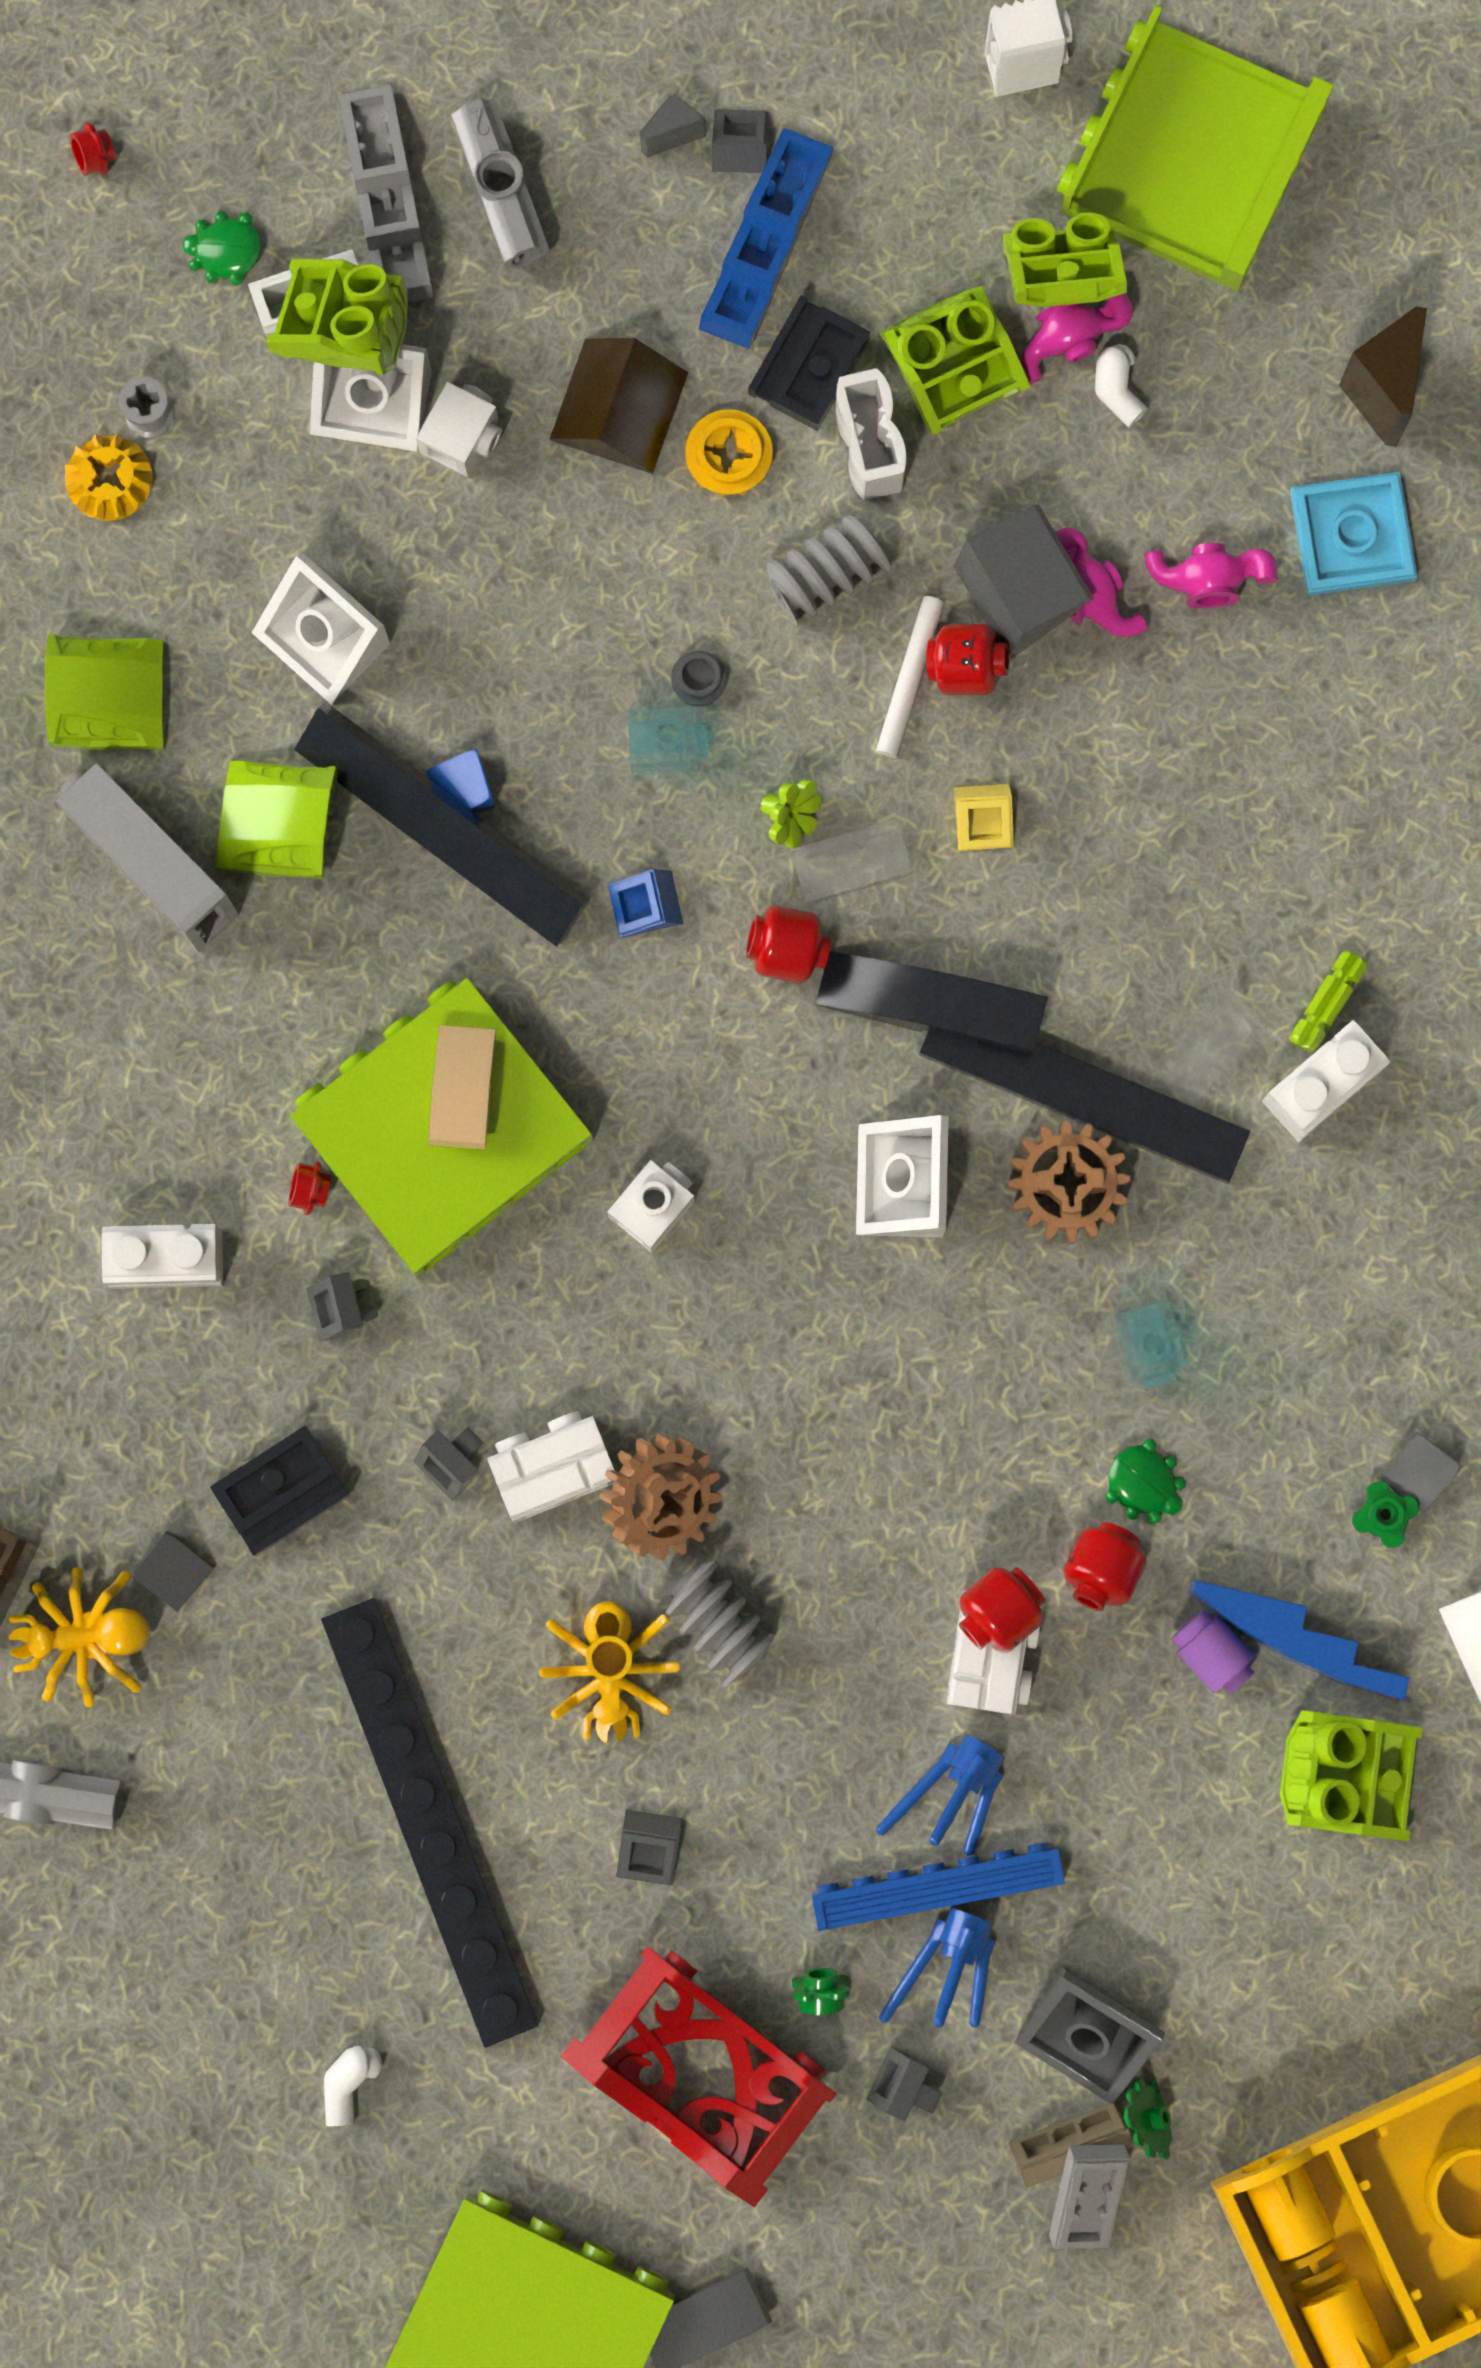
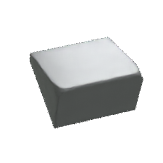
M676 94L670 95L640 131L641 153L646 157H650L704 138L706 136L705 118Z
M714 110L712 172H763L767 159L768 111Z
M1416 1432L1410 1436L1378 1479L1385 1482L1400 1496L1413 1497L1418 1503L1419 1510L1424 1513L1461 1470L1462 1465L1421 1433Z
M166 1531L132 1570L130 1575L178 1612L214 1568L176 1535Z
M626 1810L616 1877L673 1885L682 1818Z

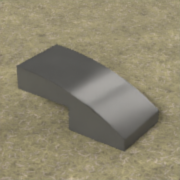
M745 2268L697 2290L692 2295L673 2303L650 2352L656 2368H680L772 2322L749 2269Z

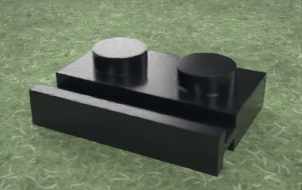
M800 295L749 385L748 395L754 398L756 396L770 403V406L818 431L836 400L839 377L850 375L870 339V331L823 306L820 308L808 302V298Z
M306 1425L210 1486L227 1516L255 1557L351 1496Z

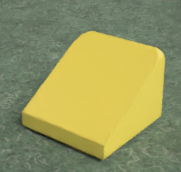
M1009 784L954 787L958 851L1014 847L1012 794Z

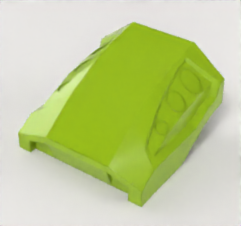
M1096 213L1075 215L1068 221L1066 230L1055 231L1053 225L1044 219L1028 218L1019 221L1013 227L1011 233H1003V253L1008 260L1016 304L1039 307L1100 302L1127 293V280L1120 244L1115 238L1112 223H1109L1102 215Z
M291 259L289 268L292 276L274 334H268L266 340L269 352L285 358H301L329 366L374 370L378 375H384L394 370L407 328L408 291L403 276L388 275L378 265L363 264L358 266L344 259Z
M976 286L951 296L894 324L880 333L900 368L920 416L931 435L1003 398L1031 387L1011 340L995 314L982 286Z
M48 634L45 651L44 711L49 745L52 748H80L100 751L164 749V640L150 638L84 639Z
M230 761L224 790L215 869L273 877L324 879L326 870L323 865L326 860L324 857L325 840H328L329 837L327 823L328 815L331 816L332 813L330 807L331 792L335 790L333 782H337L338 778L337 767H296L252 761Z
M1302 1710L1286 1737L1279 1795L1288 1825L1410 1842L1411 1830H1406L1416 1740L1417 1738L1422 1739L1423 1727Z

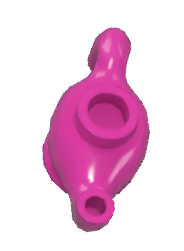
M1127 293L1106 299V306L1099 309L1081 303L1050 306L1038 314L1035 319L1043 324L1024 349L1020 360L1029 384L1031 385L1043 378L1039 365L1044 358L1065 356L1068 364L1075 363L1098 350L1094 340L1103 332L1120 330L1128 325L1133 317V306Z
M1072 527L1056 531V535L1094 597L1091 602L1070 616L1073 622L1081 625L1085 617L1113 635L1121 637L1136 636L1147 631L1146 622L1140 614L1128 618L1119 614L1116 592L1123 589V583L1114 565L1109 560L1099 563L1089 554L1087 540L1080 531Z
M1203 543L1193 547V556L1175 567H1170L1166 564L1164 553L1161 551H1151L1144 555L1145 565L1150 576L1162 586L1189 595L1186 605L1191 608L1225 607L1240 601V596L1236 591L1243 580L1248 577H1255L1256 582L1259 584H1269L1278 581L1276 560L1272 553L1262 548L1251 549L1240 555H1232L1226 553L1225 545L1222 543Z

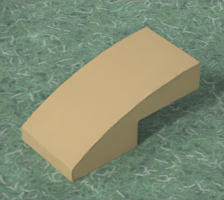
M439 1025L429 1125L430 1146L486 1149L496 1029Z

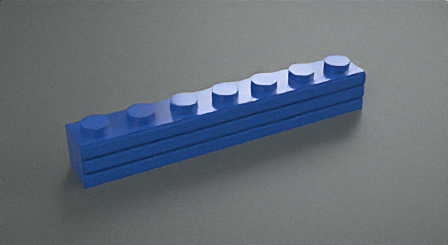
M1049 1842L1029 1845V1853L1015 1855L1014 1849L993 1852L994 1859L983 1862L979 1861V1856L977 1855L957 1859L959 1865L957 1867L945 1869L944 1863L940 1862L922 1866L924 1873L909 1875V1870L903 1869L888 1872V1880L874 1882L873 1876L852 1879V1887L839 1889L838 1882L817 1886L818 1893L811 1895L818 1931L1063 1885L1065 1881L1058 1848L1050 1849Z

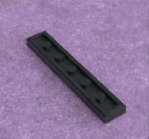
M326 702L317 708L294 748L297 753L316 767L327 768L329 766H336L338 769L337 783L557 947L563 942L589 902V898Z
M928 1031L919 1052V1056L1084 1125L1090 1124L1096 1130L1225 1184L1230 1183L1251 1132L1036 1042L1034 1053L1030 1054L980 1040L976 1044Z

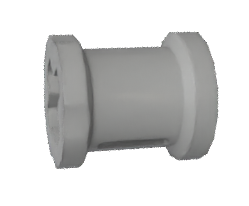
M137 377L129 380L122 387L119 394V407L126 418L129 428L144 439H155L164 435L174 421V409L164 386L158 380L151 377ZM152 400L151 414L141 416L142 402Z

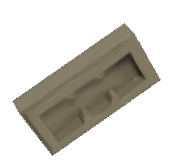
M1117 2103L1107 2104L1012 2140L1009 2143L1026 2188L1062 2175L1069 2146L1125 2145L1127 2150L1135 2147Z

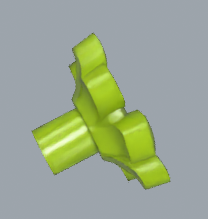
M802 779L798 784L786 782L780 787L779 795L768 793L764 796L761 802V811L769 815L771 820L774 821L768 835L776 844L782 845L785 843L786 847L796 851L802 843V832L810 836L815 830L818 820L812 817L811 813L817 812L822 805L821 794L815 793L818 787L817 782Z

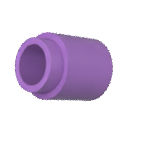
M1205 1608L1189 1620L1171 1638L1179 1647L1176 1654L1213 1694L1223 1688L1230 1695L1254 1673L1248 1664L1255 1655L1219 1615L1213 1618Z

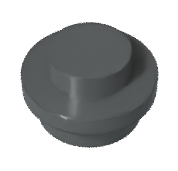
M692 651L683 655L675 663L671 674L672 687L677 697L684 703L697 707L706 706L715 702L724 692L726 671L722 662L713 654L705 651Z

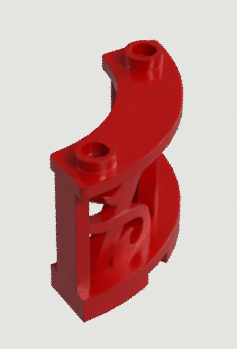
M647 1946L641 1953L645 1960L582 2043L574 2038L560 2057L593 2086L626 2108L644 2123L648 2121L672 2140L670 2142L672 2145L695 2162L724 2188L755 2208L768 2191V2188L763 2185L825 2101L831 2103L837 2093L821 2081L827 2070L801 2050L792 2058L715 1996L692 1980L698 1970L676 1952L670 1950L666 1957L663 1958ZM664 1982L677 1992L679 2001L674 2009L664 2010L659 2006L656 1999L654 2014L661 2026L649 2029L640 2020L638 2015ZM694 1998L722 2020L690 2019L694 2009ZM632 2025L638 2035L611 2052ZM744 2037L773 2060L762 2062L753 2069ZM695 2039L724 2041L733 2068L735 2102L721 2096H703L688 2102L677 2113L669 2109L667 2104L675 2088V2069L670 2055L663 2046ZM650 2051L656 2055L663 2069L661 2080L652 2085L643 2083L639 2078V2073L644 2067H653L651 2061L643 2056ZM775 2076H783L796 2083L802 2091L777 2123L756 2112V2100L766 2105H775L784 2100L783 2097L774 2096L770 2093L769 2082ZM709 2109H718L734 2115L733 2125L723 2117H719L721 2126L715 2133L704 2131L701 2127L700 2119L702 2114ZM754 2125L770 2132L743 2168L742 2165L748 2153Z

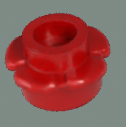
M86 122L84 123L83 130L70 133L72 154L82 175L86 176L96 172L101 173L102 176L106 175L108 163L115 160L113 145L106 130L96 131L92 123Z
M315 1161L314 1165L297 1163L293 1172L288 1206L304 1209V1215H310L314 1206L324 1207L327 1200L330 1175L321 1173V1163L319 1161Z

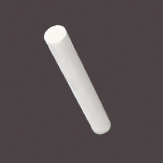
M931 596L923 597L876 753L897 758L925 668L928 641L930 638H934L944 606V602L938 598Z

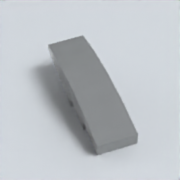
M392 85L338 95L371 264L380 266L388 275L403 276L408 291L407 302L432 298L434 296Z

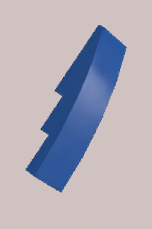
M783 128L745 207L742 224L723 261L721 276L701 315L699 330L750 349L830 162L834 147Z
M1197 1580L1190 1582L1188 1594L1214 1614L1219 1615L1232 1628L1282 1658L1341 1684L1394 1700H1405L1410 1677L1354 1665L1358 1646L1357 1641L1302 1629L1307 1606Z

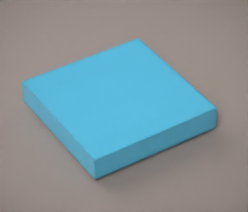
M1400 472L1291 487V502L1307 596L1416 581L1418 577Z

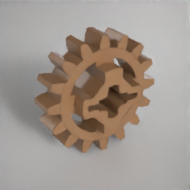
M1063 1121L1059 1135L1055 1136L1046 1125L1041 1127L1039 1130L1041 1143L1037 1145L1026 1138L1022 1142L1021 1148L1028 1158H1013L1009 1166L1016 1172L1021 1173L1020 1178L1009 1180L1007 1183V1190L1021 1192L1022 1196L1012 1205V1209L1014 1212L1029 1211L1031 1216L1025 1225L1028 1230L1035 1228L1039 1223L1046 1226V1241L1050 1242L1057 1231L1065 1232L1067 1244L1071 1245L1076 1241L1078 1230L1082 1229L1091 1240L1095 1239L1098 1236L1097 1221H1101L1103 1224L1111 1227L1117 1220L1109 1210L1110 1206L1124 1208L1128 1199L1116 1192V1190L1129 1184L1130 1175L1117 1173L1115 1169L1125 1160V1156L1123 1153L1111 1156L1107 1153L1106 1150L1112 1140L1109 1135L1101 1138L1098 1142L1092 1140V1125L1090 1124L1085 1125L1080 1135L1072 1134V1127L1069 1121ZM1056 1148V1162L1050 1169L1032 1173L1036 1162L1045 1153ZM1079 1149L1092 1155L1101 1168H1091L1079 1157ZM1067 1159L1073 1178L1082 1179L1083 1184L1079 1185L1074 1192L1073 1198L1070 1201L1071 1207L1069 1206V1195H1066L1064 1186L1054 1184L1055 1180L1060 1179L1067 1164ZM1105 1193L1101 1204L1090 1214L1081 1217L1083 1200L1089 1194ZM1035 1196H1046L1058 1207L1059 1217L1045 1211L1039 1205Z
M657 1434L654 1445L642 1438L637 1439V1454L634 1456L620 1451L617 1455L623 1465L619 1472L607 1470L605 1476L614 1482L613 1489L600 1493V1499L612 1505V1509L602 1515L604 1522L616 1527L611 1536L625 1546L628 1545V1549L642 1557L649 1553L659 1560L666 1559L668 1548L681 1556L686 1554L687 1545L685 1540L689 1537L701 1543L705 1539L699 1528L703 1522L716 1523L717 1517L708 1511L709 1505L722 1501V1495L710 1489V1485L720 1479L719 1472L706 1467L711 1457L696 1448L694 1449L695 1445L683 1438L678 1437L674 1441V1439L664 1434ZM663 1463L659 1468H652L658 1464Z

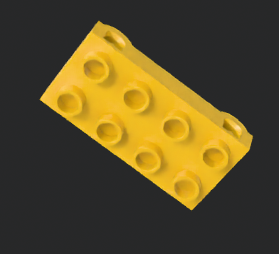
M1481 2054L1210 2181L1296 2368H1409L1413 2364L1481 2333Z

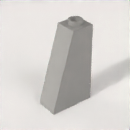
M97 763L88 771L84 768L76 771L65 781L60 789L62 795L56 800L63 812L198 952L239 915L220 887Z

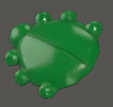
M219 211L215 214V223L211 225L206 220H198L195 224L198 234L187 235L182 243L184 252L195 256L189 262L190 270L198 271L202 268L206 270L205 279L208 283H216L219 278H230L232 285L238 286L241 284L244 275L255 266L261 250L259 234L252 225L253 217L246 212L241 213L239 219H229L226 212Z
M1146 1439L1142 1445L1127 1447L1114 1458L1108 1472L1109 1489L1105 1496L1107 1502L1113 1504L1119 1501L1122 1506L1127 1507L1126 1516L1130 1520L1138 1519L1140 1513H1147L1148 1521L1156 1524L1161 1521V1512L1173 1516L1181 1511L1183 1500L1176 1493V1490L1181 1491L1184 1489L1186 1481L1183 1477L1173 1476L1172 1470L1177 1466V1459L1171 1455L1163 1457L1161 1453L1155 1451L1157 1444L1153 1439Z
M1139 2078L1135 2082V2089L1132 2088L1126 2093V2098L1131 2105L1124 2110L1125 2124L1135 2131L1133 2136L1134 2144L1141 2147L1144 2144L1146 2145L1145 2154L1149 2158H1156V2153L1158 2152L1162 2159L1168 2160L1170 2157L1169 2146L1172 2139L1170 2112L1163 2104L1157 2081L1152 2080L1146 2086L1144 2080Z

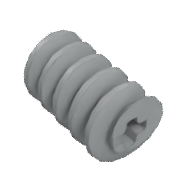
M846 516L842 519L843 534L834 527L824 529L823 540L825 546L815 538L805 540L806 558L795 549L787 551L785 555L787 569L776 560L767 563L766 569L771 591L785 615L795 627H798L796 609L801 608L812 618L817 616L814 599L818 596L829 606L836 605L833 587L838 585L847 594L853 595L855 591L852 576L855 574L866 583H873L870 565L876 563L886 573L891 572L890 562L876 537L866 525L853 516Z
M712 1560L694 1566L657 1595L654 1600L670 1595L673 1596L674 1599L665 1614L668 1618L684 1613L687 1614L688 1617L679 1632L682 1636L698 1631L701 1632L702 1635L693 1650L696 1654L712 1649L715 1650L716 1653L707 1668L710 1672L726 1667L729 1668L730 1671L721 1685L724 1689L768 1655L766 1651L772 1643L774 1635L772 1632L758 1636L752 1634L760 1621L759 1615L753 1614L744 1618L738 1616L746 1603V1599L744 1596L730 1600L724 1598L732 1585V1581L730 1578L716 1582L710 1580L718 1566L717 1561Z

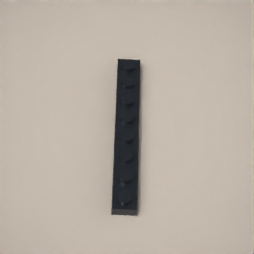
M376 1599L366 1600L321 1618L484 2048L538 2027L535 2014Z

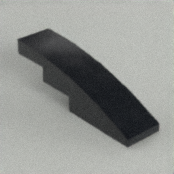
M830 951L815 1005L922 1033L925 1030L976 1044L980 1040L1033 1054L1048 997L945 972Z

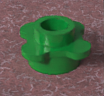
M1374 1482L1366 1489L1368 1498L1364 1502L1362 1509L1356 1511L1352 1516L1353 1527L1359 1533L1369 1532L1381 1538L1382 1544L1385 1547H1398L1404 1542L1405 1536L1403 1531L1409 1519L1415 1518L1418 1515V1503L1411 1496L1401 1497L1391 1492L1385 1482ZM1383 1509L1389 1510L1391 1514L1388 1520H1383L1380 1517V1512Z
M831 1968L809 1969L803 1973V1977L792 1979V1987L796 1988L793 1991V1998L799 2001L800 2011L806 2014L828 2015L839 2012L845 2007L844 1998L850 1996V1988L846 1987L849 1984V1977L847 1975H837V1971Z

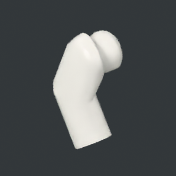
M1116 344L1105 348L1096 361L1095 392L1097 397L1128 428H1131L1147 412L1148 407L1128 389L1130 366L1135 364V356L1132 350L1126 345Z
M358 2045L348 2048L326 2071L324 2077L326 2126L355 2124L353 2091L363 2083L365 2078H376L382 2068V2059L376 2049L372 2047L362 2049Z

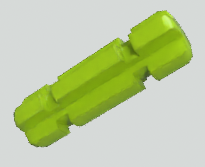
M1347 950L1340 954L1331 968V971L1334 972L1333 975H1327L1305 1010V1020L1300 1019L1290 1034L1289 1040L1297 1048L1310 1054L1318 1049L1326 1036L1325 1028L1330 1029L1354 991L1351 987L1352 984L1357 985L1368 968V963L1363 958Z

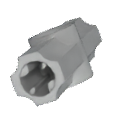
M479 98L467 102L460 109L451 113V119L476 185L478 199L485 210L505 268L517 267L520 269L537 263L539 259L550 253V249L526 186L522 165L514 153L496 100ZM497 176H506L514 181L511 187L504 191H494L487 187L489 181Z
M13 1760L12 1764L0 1762V1812L4 1813V1818L54 1825V1821L99 1829L116 1828L123 1795L122 1780L63 1772L64 1767L32 1764L28 1761Z

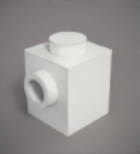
M447 382L416 437L419 452L468 477L480 455L488 458L492 454L502 433V428L496 426L499 420L496 406L492 404L493 399L475 386L464 384L461 389Z
M650 1160L607 1211L608 1216L652 1253L695 1202L694 1195L688 1191L693 1183L669 1162L661 1169Z

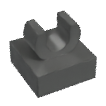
M350 1272L330 1275L306 1288L320 1342L343 1337L363 1327V1324L378 1316L377 1309L360 1310L355 1294L371 1288L370 1281L358 1279L352 1282Z
M469 1427L462 1431L452 1442L438 1430L421 1446L413 1462L453 1501L469 1486L478 1469L470 1460L479 1452L478 1449L484 1442Z
M890 2047L866 2100L885 2113L906 2121L913 2105L933 2114L943 2092L924 2082L929 2067L915 2058Z

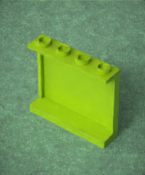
M1155 5L1147 23L1138 19L1131 31L1125 51L1132 54L1125 69L1123 70L1115 66L1107 81L1102 97L1109 100L1102 117L1092 114L1084 129L1079 144L1086 147V150L1079 164L1070 161L1061 177L1057 192L1064 195L1061 213L1070 217L1081 213L1102 215L1109 223H1112L1115 237L1239 292L1328 104L1334 85L1315 76L1309 88L1297 84L1159 22L1162 8Z
M468 978L458 985L451 980L439 987L427 999L430 1007L414 1019L408 1014L394 1022L383 1033L386 1039L385 1042L370 1053L365 1049H361L350 1056L339 1067V1071L342 1073L341 1076L325 1088L321 1083L309 1088L294 1102L298 1109L289 1115L417 1279L593 1142V1137L589 1130ZM439 1025L496 1029V1047L491 1081V1106L485 1150L429 1145L430 1112Z
M481 2190L478 2198L469 2194L465 2196L385 2368H643L673 2305L675 2294L666 2290L669 2280L662 2275L642 2266H638L634 2274L613 2264L617 2255L612 2251L587 2240L581 2249L562 2240L561 2237L565 2230L555 2223L533 2215L529 2224L509 2214L512 2207L510 2202L495 2194Z

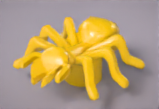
M74 1567L72 1570V1583L69 1588V1598L74 1619L72 1624L52 1602L44 1586L40 1582H35L32 1585V1590L38 1597L39 1604L59 1625L55 1631H51L47 1626L39 1623L36 1618L29 1614L9 1616L8 1620L11 1623L27 1622L31 1625V1628L19 1627L8 1636L10 1640L26 1642L20 1648L11 1649V1655L20 1659L34 1656L33 1660L29 1663L15 1665L13 1667L15 1673L35 1670L40 1665L42 1659H46L53 1649L62 1651L46 1676V1687L42 1694V1700L46 1702L52 1700L57 1690L59 1676L73 1652L77 1654V1684L82 1692L86 1707H93L95 1705L93 1688L88 1678L87 1659H96L111 1676L121 1681L132 1692L138 1693L142 1689L141 1684L117 1666L108 1656L110 1654L127 1656L142 1650L151 1637L149 1621L142 1613L128 1608H117L102 1614L110 1600L119 1594L130 1580L131 1575L128 1571H122L111 1586L100 1594L91 1612L83 1613L81 1602L83 1570L80 1567Z
M605 1601L598 1603L588 1612L584 1623L585 1636L590 1644L589 1646L554 1619H549L546 1623L547 1628L586 1658V1665L542 1667L539 1670V1676L542 1678L594 1676L596 1678L551 1711L552 1718L558 1720L598 1690L602 1699L596 1703L593 1711L584 1717V1739H590L591 1721L596 1717L598 1737L606 1743L608 1741V1731L612 1725L616 1731L617 1741L621 1742L627 1731L626 1716L631 1718L633 1736L638 1738L640 1737L639 1717L637 1713L630 1710L628 1705L619 1698V1694L623 1689L662 1714L669 1715L672 1710L670 1705L624 1678L626 1674L677 1673L680 1670V1664L677 1662L632 1663V1655L669 1623V1618L666 1615H661L630 1644H627L631 1634L629 1614L621 1605L615 1602Z

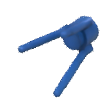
M965 1735L959 1747L949 1743L940 1760L876 1827L877 1834L885 1835L951 1767L953 1769L948 1778L958 1784L939 1818L929 1841L934 1846L940 1844L969 1791L977 1795L982 1787L963 1850L965 1855H973L994 1792L1004 1776L998 1770L1005 1757L990 1746L969 1735Z
M953 1908L950 1909L946 1922L936 1919L929 1939L890 1996L889 2001L879 2015V2020L882 2023H887L891 2019L940 1944L944 1943L941 1954L953 1960L938 2002L933 2023L936 2027L944 2025L965 1964L973 1966L976 1959L969 2024L972 2027H978L984 2003L989 1959L996 1942L989 1939L994 1924Z

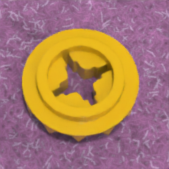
M730 409L710 413L695 424L687 438L685 458L688 471H690L700 488H706L715 492L720 497L734 494L744 496L757 484L763 483L772 464L773 448L767 430L756 418L742 411ZM735 433L734 440L737 452L745 454L743 460L735 459L732 467L728 468V473H723L721 457L713 455L711 451L724 449L726 441L730 439V434Z
M118 433L115 436L95 434L92 440L83 445L75 446L73 456L69 463L65 465V488L71 501L82 513L93 519L115 521L132 515L145 503L152 488L153 473L146 454L138 444L125 439ZM95 461L99 466L103 465L107 469L120 464L116 474L124 490L121 491L117 486L113 487L107 482L102 484L100 488L98 486L95 487L99 477L92 463Z

